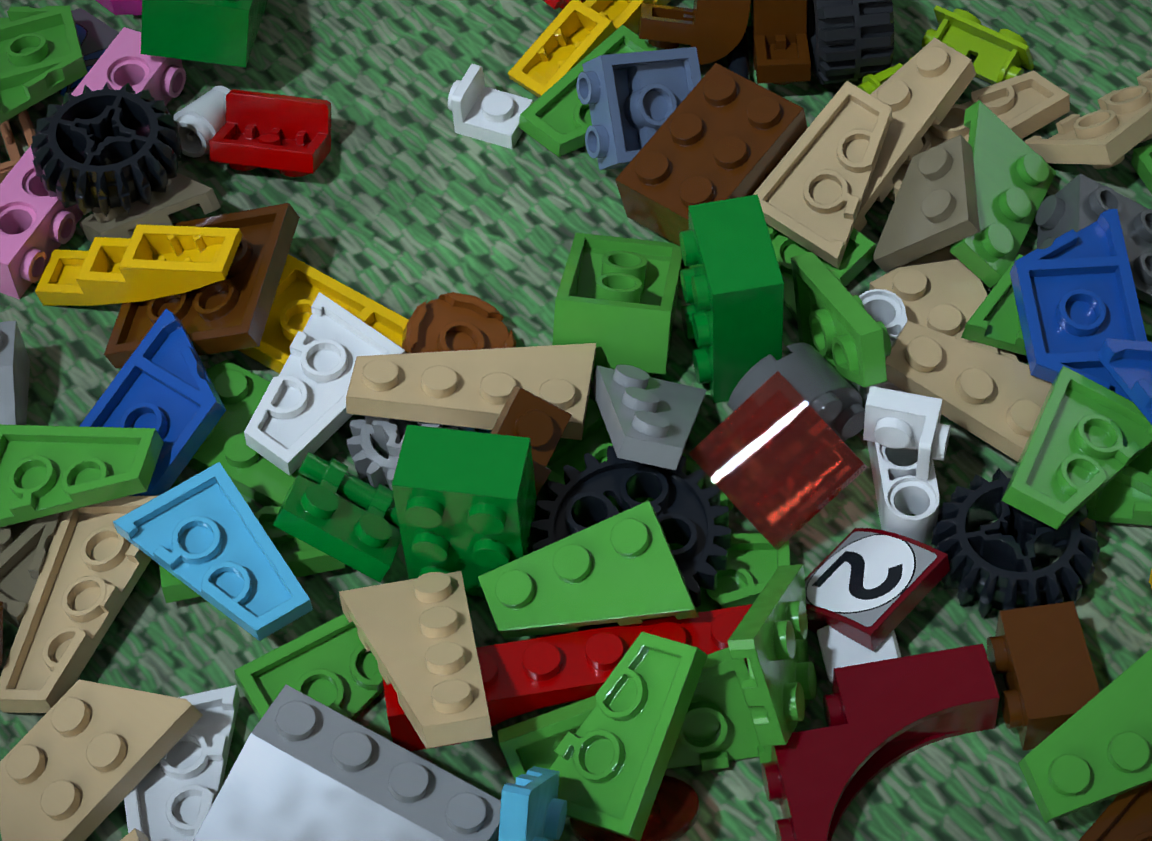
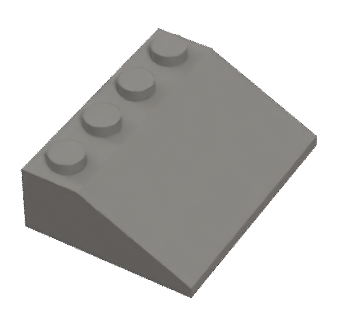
M285 685L249 735L193 841H498L501 801L298 690Z

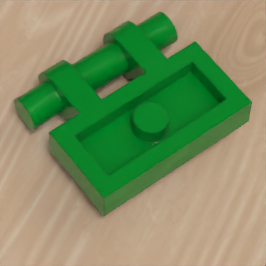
M308 452L299 467L298 473L318 484L298 475L287 492L273 526L366 576L381 582L391 567L401 541L400 529L388 523L390 522L399 527L393 491L380 483L375 488L347 472L348 466L334 458L327 462ZM336 493L339 494L340 496H342V497H344V498H346V499L352 501L353 503H355V504H357V505L363 507L364 510L361 509V508H359L358 506H356V505H354V504H352V503L346 501L345 499H343V498L337 496Z

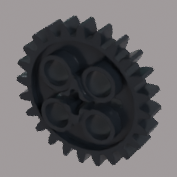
M612 445L608 446L607 461L599 463L588 452L584 454V471L580 472L572 466L565 465L563 467L565 485L554 481L547 483L548 500H537V521L531 523L533 542H536L532 544L533 552L588 528L580 525L583 522L596 521L599 523L619 514L616 506L614 507L606 496L614 497L621 509V513L642 504L635 501V499L649 497L654 499L650 503L657 514L668 543H678L684 546L680 549L672 550V553L695 607L698 608L701 605L700 587L714 591L717 588V571L726 570L728 556L726 549L731 548V529L727 528L729 526V509L726 506H720V489L718 486L705 488L706 472L703 469L686 475V457L681 456L677 469L672 470L617 458ZM656 618L645 619V621L654 620Z

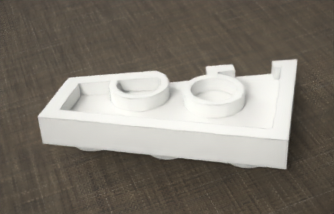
M321 292L318 293L311 306L312 314L302 332H297L289 347L290 356L279 376L273 377L244 431L246 445L289 476L301 466L308 452L314 453L354 415L347 414L346 395L356 357L406 354L403 348Z

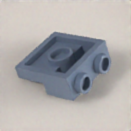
M696 47L600 55L582 64L583 72L578 75L576 83L577 94L582 104H589L592 126H589L585 133V145L589 156L598 159L599 170L625 168L699 83L701 72Z

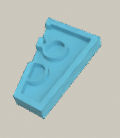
M220 462L113 521L118 534L259 641L313 610L310 598Z

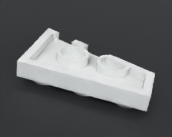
M237 685L178 697L187 699L203 716L124 798L128 833L136 828L146 834L149 841L194 840L222 788L240 702Z

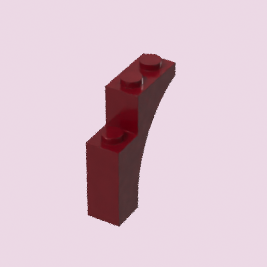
M983 643L834 668L832 694L823 695L827 727L792 733L786 745L772 746L771 762L761 764L768 802L779 800L783 819L775 820L777 841H832L834 832L853 799L868 782L886 767L923 746L945 738L995 729L1000 697Z

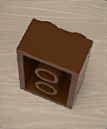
M715 63L615 179L627 217L680 246V231L689 230L688 206L753 195L808 128L804 108Z

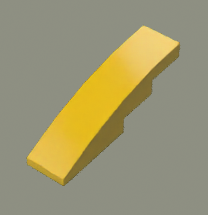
M571 0L507 74L511 80L537 97H540L621 25L638 34L641 3L666 6L671 0H585L584 3L579 0Z
M137 224L131 238L95 237L89 251L54 249L35 293L42 305L97 306L131 303L186 293L226 279L243 235L239 228Z

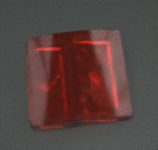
M779 371L770 377L689 453L721 491L777 550L867 468L861 459Z

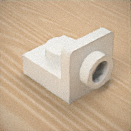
M476 64L470 65L462 80H456L453 83L448 96V109L453 113L455 133L510 149L514 148L523 133V130L519 128L520 114L533 103L532 99L485 87L483 67Z
M870 386L865 404L863 440L877 442L892 449L908 448L918 450L916 478L928 480L933 459L944 461L949 442L951 425L940 424L943 399Z

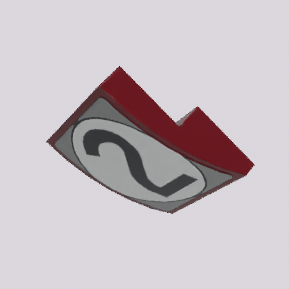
M854 528L805 578L808 629L817 634L818 629L829 625L839 633L874 651L950 571L948 554L896 533L871 528Z

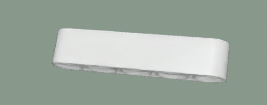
M873 289L859 295V298L865 310L876 322L881 321L885 325L892 346L899 332L907 323L906 310L902 299L895 293L883 289ZM889 381L872 385L905 392ZM858 385V391L862 397V407L865 409L870 386L864 388ZM867 441L881 530L903 535L930 546L932 544L933 528L937 526L940 496L934 462H932L928 480L916 478L918 450L908 448L892 449L877 442Z

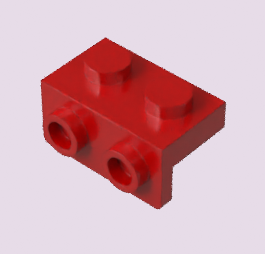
M232 89L226 95V123L209 141L210 161L228 163L230 168L241 171L261 167L277 169L282 175L289 177H302L314 174L331 151V103L320 99Z

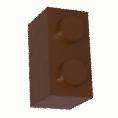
M1074 601L999 611L996 635L987 638L988 660L993 675L1003 674L1007 689L1001 693V706L1007 729L1017 728L1023 751L1031 750L1100 693Z

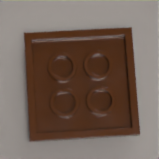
M290 203L173 223V226L240 229L243 236L226 279L182 294L141 302L122 303L104 356L115 368H122L165 309L171 311L182 322L199 356L259 347L300 218Z

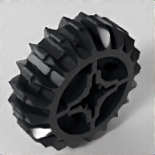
M108 81L102 90L92 91L85 85L83 94L73 96L65 93L63 105H48L47 117L37 120L36 134L32 136L33 143L31 144L35 172L40 177L41 182H43V186L48 191L49 196H58L64 208L77 204L82 213L86 215L94 207H98L107 217L111 208L122 206L129 213L133 202L140 201L150 205L151 191L166 192L168 179L177 177L178 161L181 160L180 154H182L178 124L174 121L173 115L169 113L164 100L155 101L149 90H143L136 94L130 83L124 85L120 90H114Z
M1000 468L992 476V482H988L975 474L970 482L969 489L956 486L955 492L951 495V502H943V506L938 512L937 526L933 528L932 544L934 548L948 554L950 571L942 578L944 589H958L957 598L959 599L960 606L978 600V611L982 618L990 613L993 608L1003 611L1074 601L1075 604L1081 597L1082 588L1087 589L1093 580L1094 565L1097 564L1100 547L1096 540L1098 533L1096 521L1087 518L1088 510L1086 504L1056 530L1001 501L1011 478H1007ZM996 520L994 523H990V524H987V525H983V524L988 523V522H990V521ZM978 527H980V531L973 532ZM1060 557L1057 561H1055V562L1052 563L1051 565H1049V566H1047V567H1045V568H1042V569L1033 571V569H1034L1035 567H1037V566H1040V565H1043V564H1049V563H1050V558Z

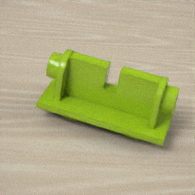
M938 5L935 6L934 12L939 27L937 30L932 28L927 30L922 40L923 48L936 38L945 44H950L956 51L968 58L971 54L977 56L973 63L976 72L975 77L991 84L1024 74V69L1020 68V66L1031 71L1034 69L1029 46L1026 40L1017 33L1008 29H1000L999 32L983 26L977 17L963 9L956 8L951 12Z

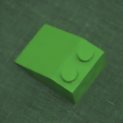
M575 233L555 299L552 345L596 343L594 369L597 368V365L615 369L617 365H630L642 369L649 376L654 373L666 374L681 278L680 270L683 264L681 247L669 242Z

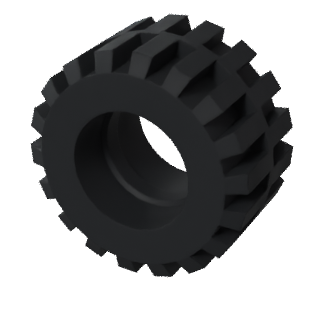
M807 0L809 55L813 72L821 85L845 83L846 81H862L863 77L868 74L875 75L891 67L894 56L892 0Z

